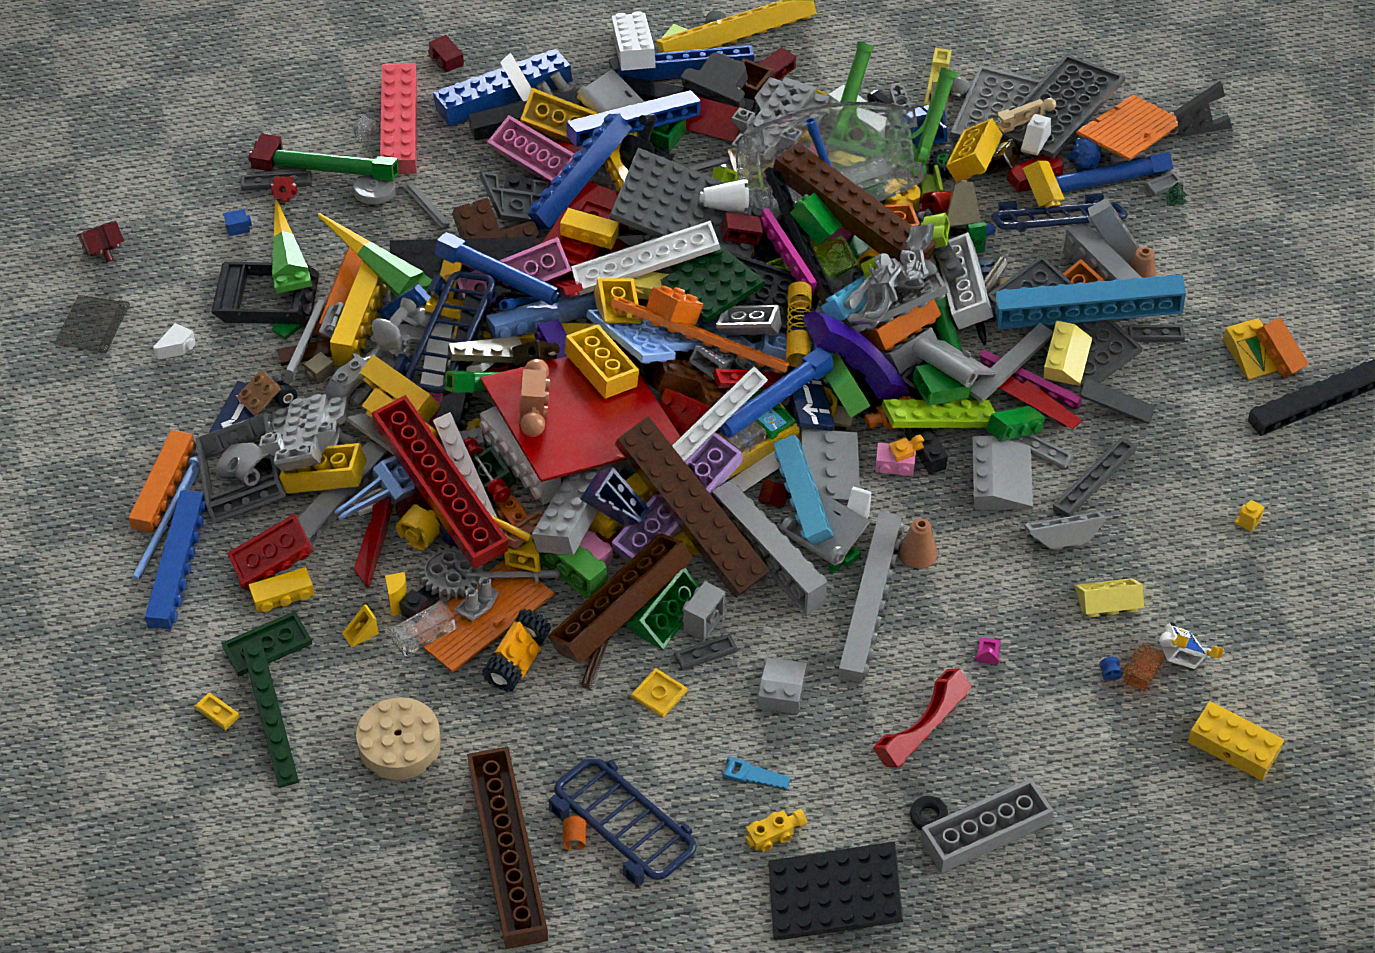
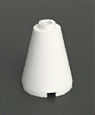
M742 179L703 188V192H700L699 196L700 203H703L704 207L747 215L748 212L745 211V208L749 207V188H745V183H748V180Z

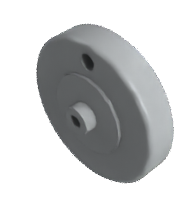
M364 175L354 182L353 193L360 202L382 204L394 197L396 187L394 180L373 179V176Z

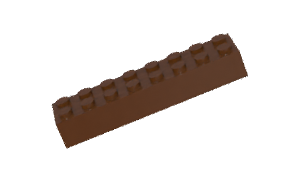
M659 533L548 635L557 652L579 664L587 660L591 653L601 647L605 640L616 633L619 627L630 620L633 614L644 607L647 601L658 594L661 588L672 581L674 576L686 568L688 563L693 560L683 541Z

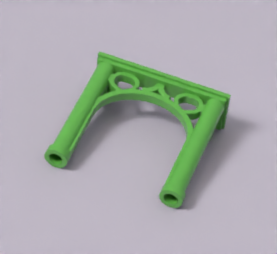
M857 41L855 47L857 50L829 138L826 139L825 143H828L829 148L836 150L839 147L845 148L844 152L853 155L855 152L862 154L861 157L871 160L874 157L878 159L879 163L888 165V162L895 164L894 167L904 170L906 167L911 169L912 174L922 176V173H927L926 164L953 80L956 79L958 72L941 67L926 118L916 132L903 138L881 137L866 128L857 113L856 101L874 49L873 45ZM853 111L857 123L847 127L851 112ZM860 127L864 132L863 139L859 141L851 139L849 137L850 129ZM922 133L916 149L911 139ZM867 134L871 136L870 140L873 141L875 150L859 145L866 141ZM877 140L883 141L884 143L879 145ZM907 142L912 147L910 155L904 156L897 152V146L900 143ZM891 143H896L893 147L896 157L883 153L881 150L886 146H891ZM914 156L913 162L908 161V159Z

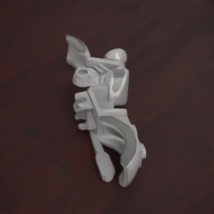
M934 224L911 227L906 241L909 250H903L900 253L903 265L895 258L890 259L885 253L879 254L875 258L876 269L874 270L873 267L869 268L871 275L860 285L857 291L851 293L844 303L847 309H855L863 299V294L866 291V301L863 309L859 313L849 314L847 316L848 321L855 324H870V326L878 324L892 302L897 301L896 291L921 289L925 285L923 280L936 274V266L931 261L924 260L923 250L928 247L932 240Z

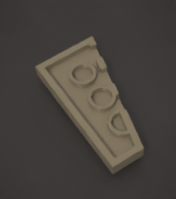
M519 336L449 343L448 352L452 361L514 363L512 347L521 345Z

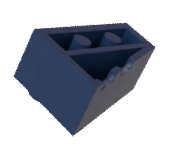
M613 467L597 472L580 498L583 502L625 527L641 523L649 511L648 506Z

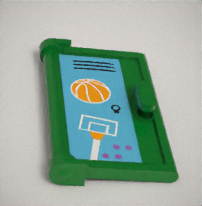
M764 389L757 391L747 402L763 392ZM778 404L754 422L772 440L780 432L795 424L797 420Z

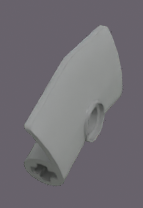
M254 443L232 444L220 457L216 466V473L220 478L237 477L245 484L253 486L260 479L259 472L253 467L269 454L261 450Z

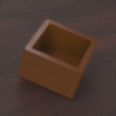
M743 58L742 62L746 66L748 79L741 90L745 93L744 98L755 100V96L769 77L773 78V69Z

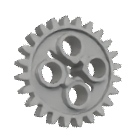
M445 546V550H441L438 547L437 553L431 550L430 556L425 555V560H421L419 580H421L422 586H426V591L432 590V595L439 593V598L446 595L447 599L453 595L457 599L459 594L465 597V590L467 588L474 587L475 590L478 589L480 578L466 576V574L483 572V565L474 570L460 549L456 550L455 546L449 549Z

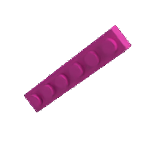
M763 209L760 219L768 239L772 241L776 251L783 258L784 264L790 269L792 276L795 277L797 282L801 281L809 284L812 288V295H814L817 281L770 209Z
M984 349L979 354L982 364L988 368H991L1001 359ZM1021 367L1012 375L1022 384L1029 380L1055 401L1057 399L1063 401V404L1068 408L1072 409L1075 407L1079 409L1082 404L1080 396Z

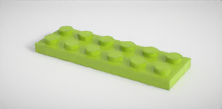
M891 399L883 400L882 408L892 428H987L991 414L996 413L989 400L980 402L979 400L962 399L927 406L924 400Z

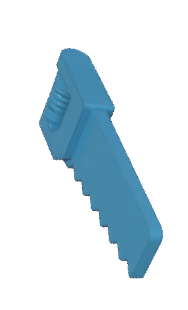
M728 757L726 760L727 766L722 775L724 778L737 782L760 783L762 786L766 784L767 787L772 786L773 788L778 787L785 790L788 788L790 777L752 766L749 762L733 757ZM735 765L741 766L740 771L734 774Z

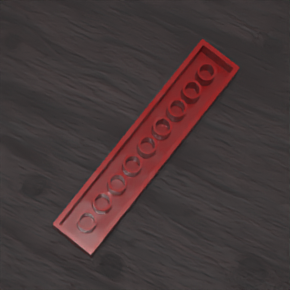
M404 395L372 412L373 425L475 570L508 551V539L408 397Z

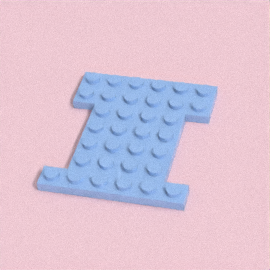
M598 309L587 310V318L593 324H598L613 340L629 351L631 355H634L641 363L649 364L653 361L666 362L667 360H675L676 352L674 351L688 352L689 350H694L696 345H703L701 340L696 338L695 340L687 339L684 337L685 334L669 332L667 327L662 325L660 327L653 326L646 319H643L641 324L604 323ZM699 317L697 324L693 325L755 349V345L742 335H723L716 326L719 320L718 317H715L708 323Z

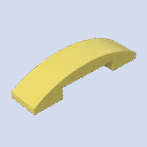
M935 48L924 106L930 105L932 82H937L941 67L949 69L952 50Z

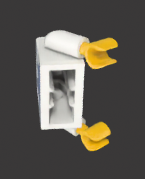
M1175 623L1167 624L1164 628L1165 632L1159 639L1167 661L1193 669L1205 658H1221L1224 648L1212 645L1211 649L1202 648L1190 631L1178 628Z

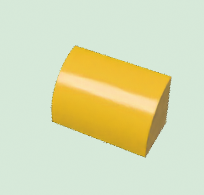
M405 572L385 575L392 616L401 613L400 602L408 594Z

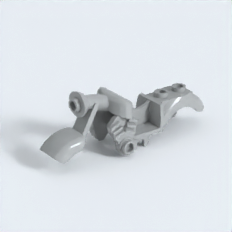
M402 298L400 308L390 320L375 319L372 322L373 336L371 337L375 348L363 358L356 353L352 354L353 359L334 373L325 390L328 399L347 397L349 404L356 407L359 406L373 389L366 384L364 387H360L352 396L351 394L358 385L364 382V377L359 372L372 355H375L392 368L399 354H405L412 361L411 337L401 335L398 327L404 320L416 327L420 325L426 328L432 313L424 311L425 304L416 308V304L411 299Z

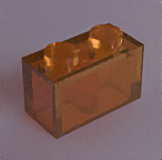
M1145 643L1142 644L1140 649L1136 648L1131 657V664L1127 663L1123 669V674L1125 675L1123 682L1146 692L1163 664L1164 652Z

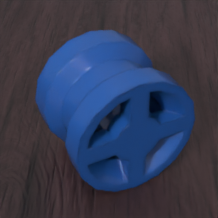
M1107 657L1100 661L1099 665L1101 670H1103L1102 676L1105 681L1117 680L1122 677L1123 672L1119 667L1120 661L1117 657Z

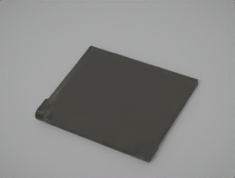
M78 295L55 344L107 353L130 303L123 300L115 301Z

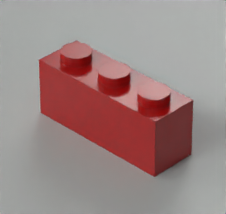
M1042 155L1008 170L1007 180L1018 193L1029 191L1031 187L1024 173V167L1036 161H1049L1056 177L1063 175V162L1057 156L1052 159Z

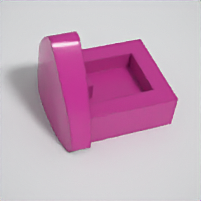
M980 637L979 649L975 660L983 663L999 664L1000 640Z

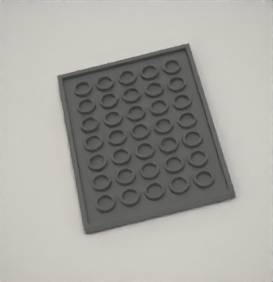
M637 149L609 216L610 219L657 238L711 221L719 244L727 251L751 258L755 246L752 244L723 241L720 225L726 211L704 207L703 203H700L699 196L700 192H703V188L724 184L725 182L650 153L647 150ZM749 192V207L745 208V211L748 212L747 215L761 218L762 210L768 209L770 201Z

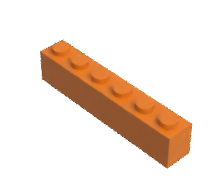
M348 247L313 332L326 339L331 338L319 333L328 307L329 305L334 306L338 302H342L345 306L361 263L364 262L350 247Z
M176 430L170 431L128 517L131 528L153 533L155 528L159 526L161 515L163 512H166L170 497L175 495V486L177 482L182 480V471L188 467L189 457L196 450L193 434Z

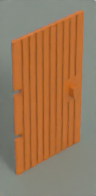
M1133 94L1114 106V108L1097 117L1095 121L1093 120L1077 130L1076 133L1130 161L1177 128L1175 115L1173 116V114Z
M504 559L488 572L526 570L505 565ZM533 577L490 578L491 587L498 590L499 594L495 598L496 601L492 604V608L475 620L471 621L454 611L466 598V594L465 597L459 594L457 599L453 597L446 602L449 608L445 610L441 606L406 633L453 673L505 634L521 610L531 609L533 612L555 596V593L540 581L538 584H535Z

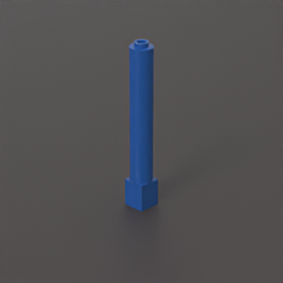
M1170 152L1151 155L1148 158L1056 176V180L1062 193L1147 175L1152 176L1170 172L1174 167Z
M446 232L437 239L435 255L453 264L456 261L550 305L557 303L561 297L559 288L465 245L464 240Z
M820 347L813 350L803 358L801 365L739 408L719 428L721 434L732 438L812 379L818 381L833 370L832 355Z

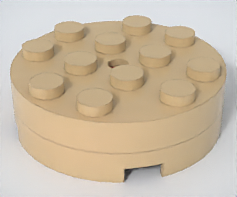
M402 697L383 700L369 708L357 726L356 739L360 758L367 769H371L382 778L404 780L415 777L426 771V768L439 755L441 736L438 720L433 711L420 701Z

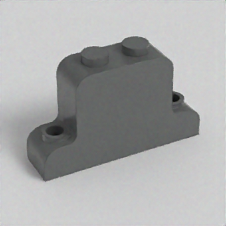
M713 53L700 70L689 68L681 75L684 87L723 104L738 108L745 107V93L741 88L747 81L748 76L746 66L742 61L731 59L726 54Z

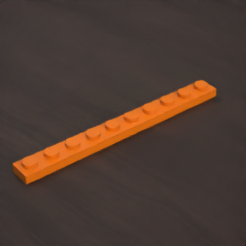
M615 297L612 299L610 306L615 307V311L624 314L628 312L633 314L632 317L638 320H649V323L653 326L660 327L662 325L667 327L669 332L676 334L680 332L685 334L684 337L690 340H695L696 338L701 340L703 345L709 347L714 345L719 347L721 352L735 353L742 360L750 359L755 361L754 364L758 366H769L772 368V371L779 374L786 373L790 368L791 363L691 324L670 322L646 307L623 298Z

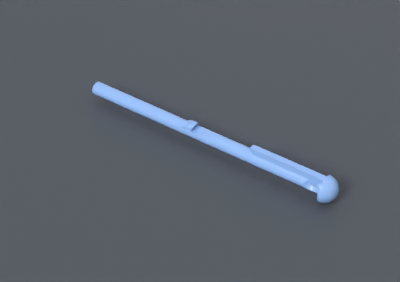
M192 457L188 460L190 466L132 578L137 580L141 578L164 531L168 528L166 525L175 512L180 491H189L200 471L198 457Z

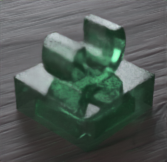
M1177 182L1166 192L1167 205H1184L1187 202L1184 199L1187 194L1183 191L1181 183Z

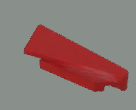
M1010 376L999 387L1003 391L1052 417L1064 427L1074 429L1082 422L1080 418L1029 380L1022 384L1016 378Z
M387 497L373 505L371 522L368 523L354 566L355 574L363 581L366 588L370 587L388 531V522L392 513L391 497Z

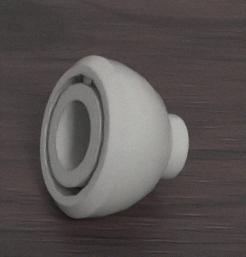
M956 77L950 89L951 97L961 99V96L968 93L971 84L965 79Z

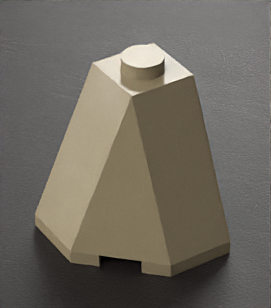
M959 181L952 189L946 215L950 223L949 233L953 231V235L967 233L968 224L981 222L973 181Z

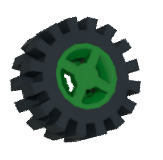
M938 149V152L934 151L930 155L929 171H931V174H933L934 165H938L941 179L943 177L949 179V176L951 179L953 178L946 167L953 150L950 149L948 152L947 149H944V151Z

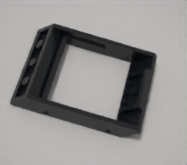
M224 262L221 266L211 313L225 323L308 324L312 315L319 273L307 264L312 286L295 290L291 310L240 309L247 275L272 276L273 263Z

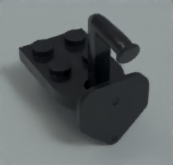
M640 115L638 121L640 124L645 125L641 138L634 135L625 136L619 150L628 171L638 148L647 150L670 161L673 160L675 155L669 152L670 149L665 147L657 148L653 142L649 141L656 122V115Z

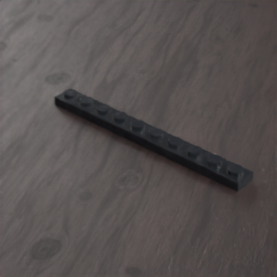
M768 167L764 170L767 177L766 181L771 186L772 195L778 202V208L785 218L784 222L791 232V238L797 246L798 254L802 257V260L817 281L816 295L823 305L827 303L826 298L834 295L808 234L790 214L794 209V202L781 172Z

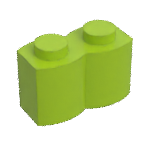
M946 213L924 217L921 226L934 224L932 241L936 243L935 248L947 246L950 223Z

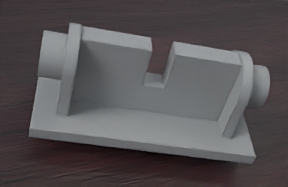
M338 302L334 306L329 305L319 333L332 338L344 308L342 302Z

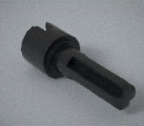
M495 282L494 290L497 293L495 301H501L504 297H532L511 286H504L502 282Z

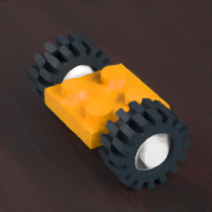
M523 609L519 612L495 651L498 657H491L482 670V676H484L485 680H488L490 685L493 684V687L511 692L519 680L523 679L541 650L539 645L544 642L551 630L550 623H547L548 620L546 618H542L543 615H538L536 611L532 612L531 609Z

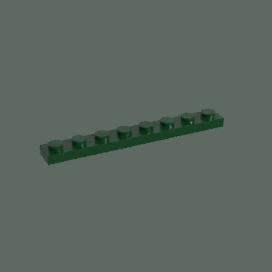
M258 641L242 645L278 788L299 783L263 643Z

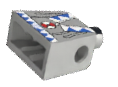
M696 345L689 362L714 379V370L730 369L735 358L731 353L721 352L719 347L714 345L712 347Z

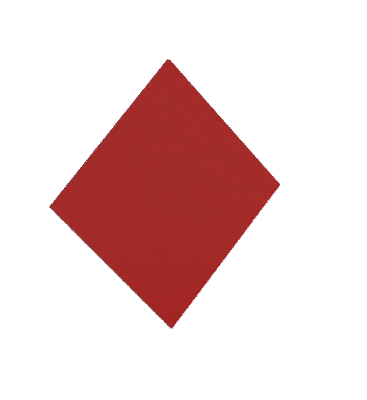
M616 344V345L625 353V355L628 357V355L626 354V352L624 351V349L620 346V344ZM568 356L545 361L549 368L547 379H550L549 391L545 390V392H549L548 405H544L548 406L547 418H544L545 429L542 434L536 437L525 435L519 424L522 378L525 367L480 377L482 384L540 482L627 460L615 443L621 435L648 416L671 445L681 438L640 374L638 375L637 387L605 399Z

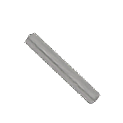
M407 183L405 190L441 229L448 228L450 222L414 183Z

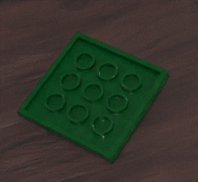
M720 245V250L698 256L661 279V285L667 286L672 290L677 287L685 290L686 295L696 296L697 301L703 303L699 317L708 323L763 288L765 280Z

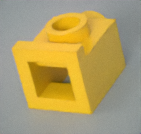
M1251 500L1241 507L1238 513L1240 516L1234 523L1252 532L1261 521L1265 507Z

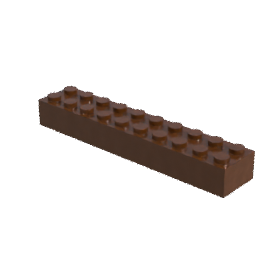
M799 142L775 159L773 169L781 172L786 185L802 197L806 194L810 196L815 192L844 228L878 253H885L890 259L895 258L903 265L900 253L903 250H909L906 241L909 237L910 229L913 227ZM932 240L928 247L923 250L924 260H929L936 245Z
M649 416L617 439L616 447L735 598L739 597L770 572L769 568Z
M509 747L467 754L468 767L505 949L548 941L547 924Z

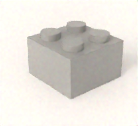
M706 581L701 587H697L692 599L686 601L682 609L684 612L682 620L684 631L704 641L725 614L726 591Z

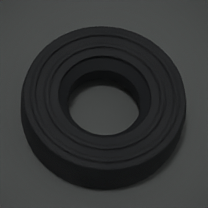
M934 796L918 798L912 804L910 810L911 822L919 830H922L923 826L948 816V809L945 803ZM931 808L936 811L937 817L934 820H925L921 816L922 810Z

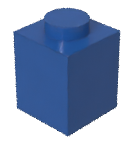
M245 209L223 213L229 236L250 232L249 226H252L250 215L246 216Z

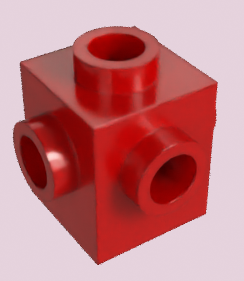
M274 177V184H271V194H274V198H279V202H290V198H294V195H297V184H294V177Z

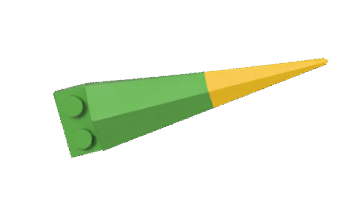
M276 200L272 277L276 294L311 287L312 283L308 266Z
M318 213V218L369 266L396 297L418 283L429 296L431 295L428 288L432 279L426 276L423 271Z

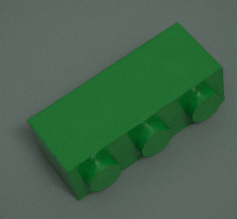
M1032 406L992 413L986 430L1002 442L1040 433L1046 417Z

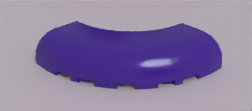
M812 311L803 316L802 319L816 347L826 349L834 354L838 352L856 371L859 370L862 374L866 375L865 380L877 398L899 400L902 396H909L910 391L896 368L862 334L847 324L820 312Z

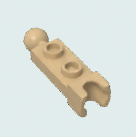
M1047 98L1044 102L1039 99L1010 111L1006 109L998 112L997 116L1002 121L998 122L997 126L1003 133L1012 131L1014 127L1029 122L1034 114L1044 116V110L1053 111L1056 108V101L1053 98Z

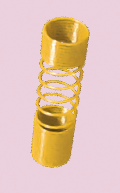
M801 281L794 282L788 287L786 361L790 362L793 367L801 365L803 358L811 352V335L809 331H792L790 329L792 326L806 327V325H795L805 324L803 322L791 323L790 320L792 318L803 320L796 317L804 316H792L790 314L792 311L811 312L812 288L809 284ZM796 309H805L806 311H797Z

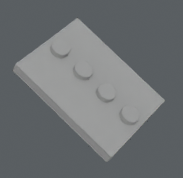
M802 428L800 431V442L817 490L839 503H848L853 486L860 488L857 432Z

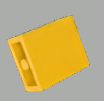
M1036 161L1024 167V173L1039 207H1046L1047 209L1052 206H1060V202L1065 199L1049 161Z

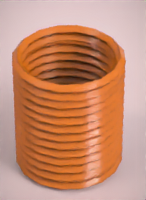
M578 816L564 819L563 847L567 850H572L570 848L583 849L586 846L585 819ZM572 840H577V841H579V842H577V843H578V847H571V846H572V845H571V844H572L571 841H572Z

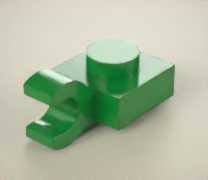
M852 546L841 563L833 565L828 562L831 565L828 570L834 574L842 565L850 566L861 557V552Z

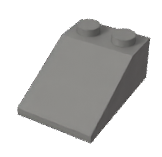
M767 657L758 695V709L798 714L807 663Z

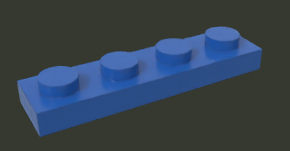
M418 283L383 306L378 313L383 319L390 320L400 308L402 298L411 299L416 304V308H418L431 297Z

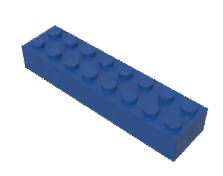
M556 49L517 62L531 88L538 90L536 86L543 81H546L550 90L557 88L550 76L558 71L566 84L570 81L573 82L570 64ZM503 67L433 92L435 108L449 126L468 120V114L506 106L522 100Z

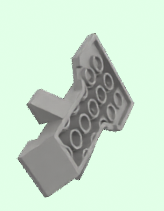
M769 77L755 96L754 103L760 110L755 117L754 112L740 107L733 115L732 121L743 135L739 134L732 143V147L771 160L778 149L795 142L802 132V129L799 127L801 124H805V120L813 117L816 123L819 121L829 107V97L816 93V87L787 77L783 81Z
M315 394L309 398H297L290 401L289 409L282 408L274 412L271 423L274 433H267L261 436L260 449L275 456L274 464L281 471L320 464L322 453L335 435L337 424L341 425L346 421L349 404L347 397H334L328 400L327 394Z

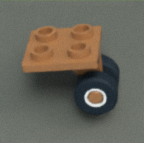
M260 370L237 395V398L254 416H257L273 398H275L279 406L285 408L289 407L290 401L297 399L298 394L291 385L283 382V377L271 379L263 370Z

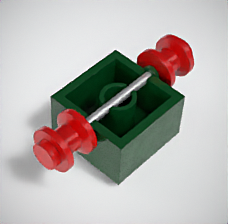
M475 438L464 439L465 446L489 500L494 499L497 503L506 502L511 495L510 487L516 484L512 474L492 446L483 451L480 446H477L478 442Z

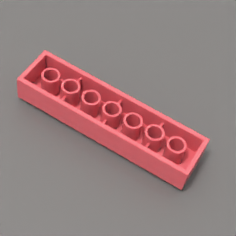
M416 63L382 64L380 156L398 158L399 174L417 173Z

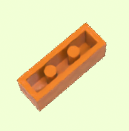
M1281 317L1255 331L1258 340L1263 344L1268 356L1277 367L1278 373L1284 378L1309 365Z

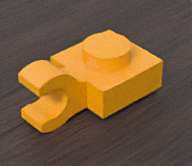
M921 435L913 437L910 441L907 438H903L889 443V450L896 462L913 457L915 450L924 448L922 444L924 439Z

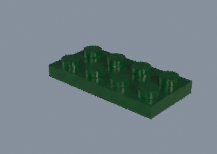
M296 611L221 643L225 654L239 677L248 673L242 645L262 641L269 664L312 645V639Z

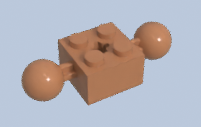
M540 359L530 360L526 364L525 369H523L519 424L522 432L529 437H536L542 434L545 429L544 418H547L548 406L544 405H548L549 392H545V390L549 391L550 379H547L549 368Z

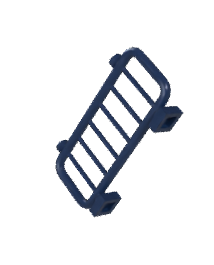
M1102 193L1085 195V204L1052 206L1047 209L1046 207L1017 209L1016 201L998 202V211L991 215V219L1000 229H1017L1021 233L1025 232L1027 228L1090 223L1088 220V208L1102 201L1104 195ZM1110 202L1121 220L1127 218V212L1118 203ZM1081 211L1085 216L1072 217L1068 212ZM1064 213L1068 218L1055 219L1051 214ZM1046 214L1050 219L1036 220L1033 215ZM1029 216L1033 221H1018L1017 217ZM1014 220L1013 223H1005L1003 221Z
M457 271L450 275L446 282L441 275H434L428 291L438 300L412 361L405 354H399L393 369L410 381H412L415 371L445 376L446 372L417 367L422 355L450 359L449 355L424 351L429 339L453 343L472 341L488 302L496 300L497 293L494 290V278L487 274ZM459 278L488 283L484 293L452 288L454 282ZM450 291L483 296L478 308L445 304ZM443 307L476 312L471 324L438 319ZM436 323L469 328L464 340L431 335ZM454 361L450 371H459L462 361ZM413 382L426 392L441 394L447 391L445 390V383L442 386H434Z
M588 757L555 783V795L549 799V810L563 822L564 819L570 817L571 809L579 817L585 819L588 825L628 859L623 864V875L637 888L644 883V874L651 879H664L693 856L697 846L693 837L690 836L692 830L687 824L684 823L681 826L676 824L616 772L618 767L614 761L609 760L605 763L600 758ZM595 765L602 770L600 774L571 797L563 791V787L588 766ZM607 774L617 784L584 810L574 799ZM622 787L632 797L599 823L588 813L615 790ZM636 799L646 810L614 836L603 825ZM651 812L661 823L629 849L618 838ZM666 825L676 834L674 838L645 862L633 853L636 848ZM679 838L687 843V850L663 870L655 871L648 866L650 862Z

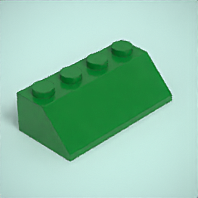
M686 568L682 569L674 576L672 581L661 588L658 594L647 601L645 606L640 608L625 623L635 635L663 650L684 624L682 622L684 617L683 606L686 601L692 599L694 591L697 587H700Z

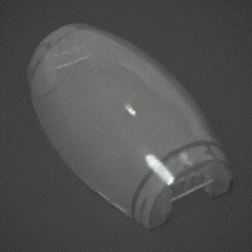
M840 102L800 109L765 122L739 137L736 147L738 179L748 180V183H745V188H749V206L758 209L769 208L773 212H780L779 205L772 195L773 191L766 181L767 177L764 170L768 167L773 168L775 159L798 142L818 156L805 124V120L811 117L816 120L831 166L879 202L924 181L922 162H914L910 128L918 127L916 110L896 104ZM786 185L794 204L799 199L803 198L800 194H798L796 191H794L792 188Z

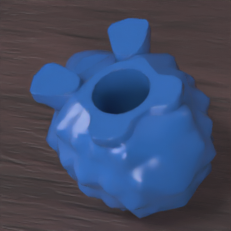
M1077 138L1073 149L1066 156L1067 159L1074 161L1077 172L1085 169H1094L1101 160V146L1087 138Z

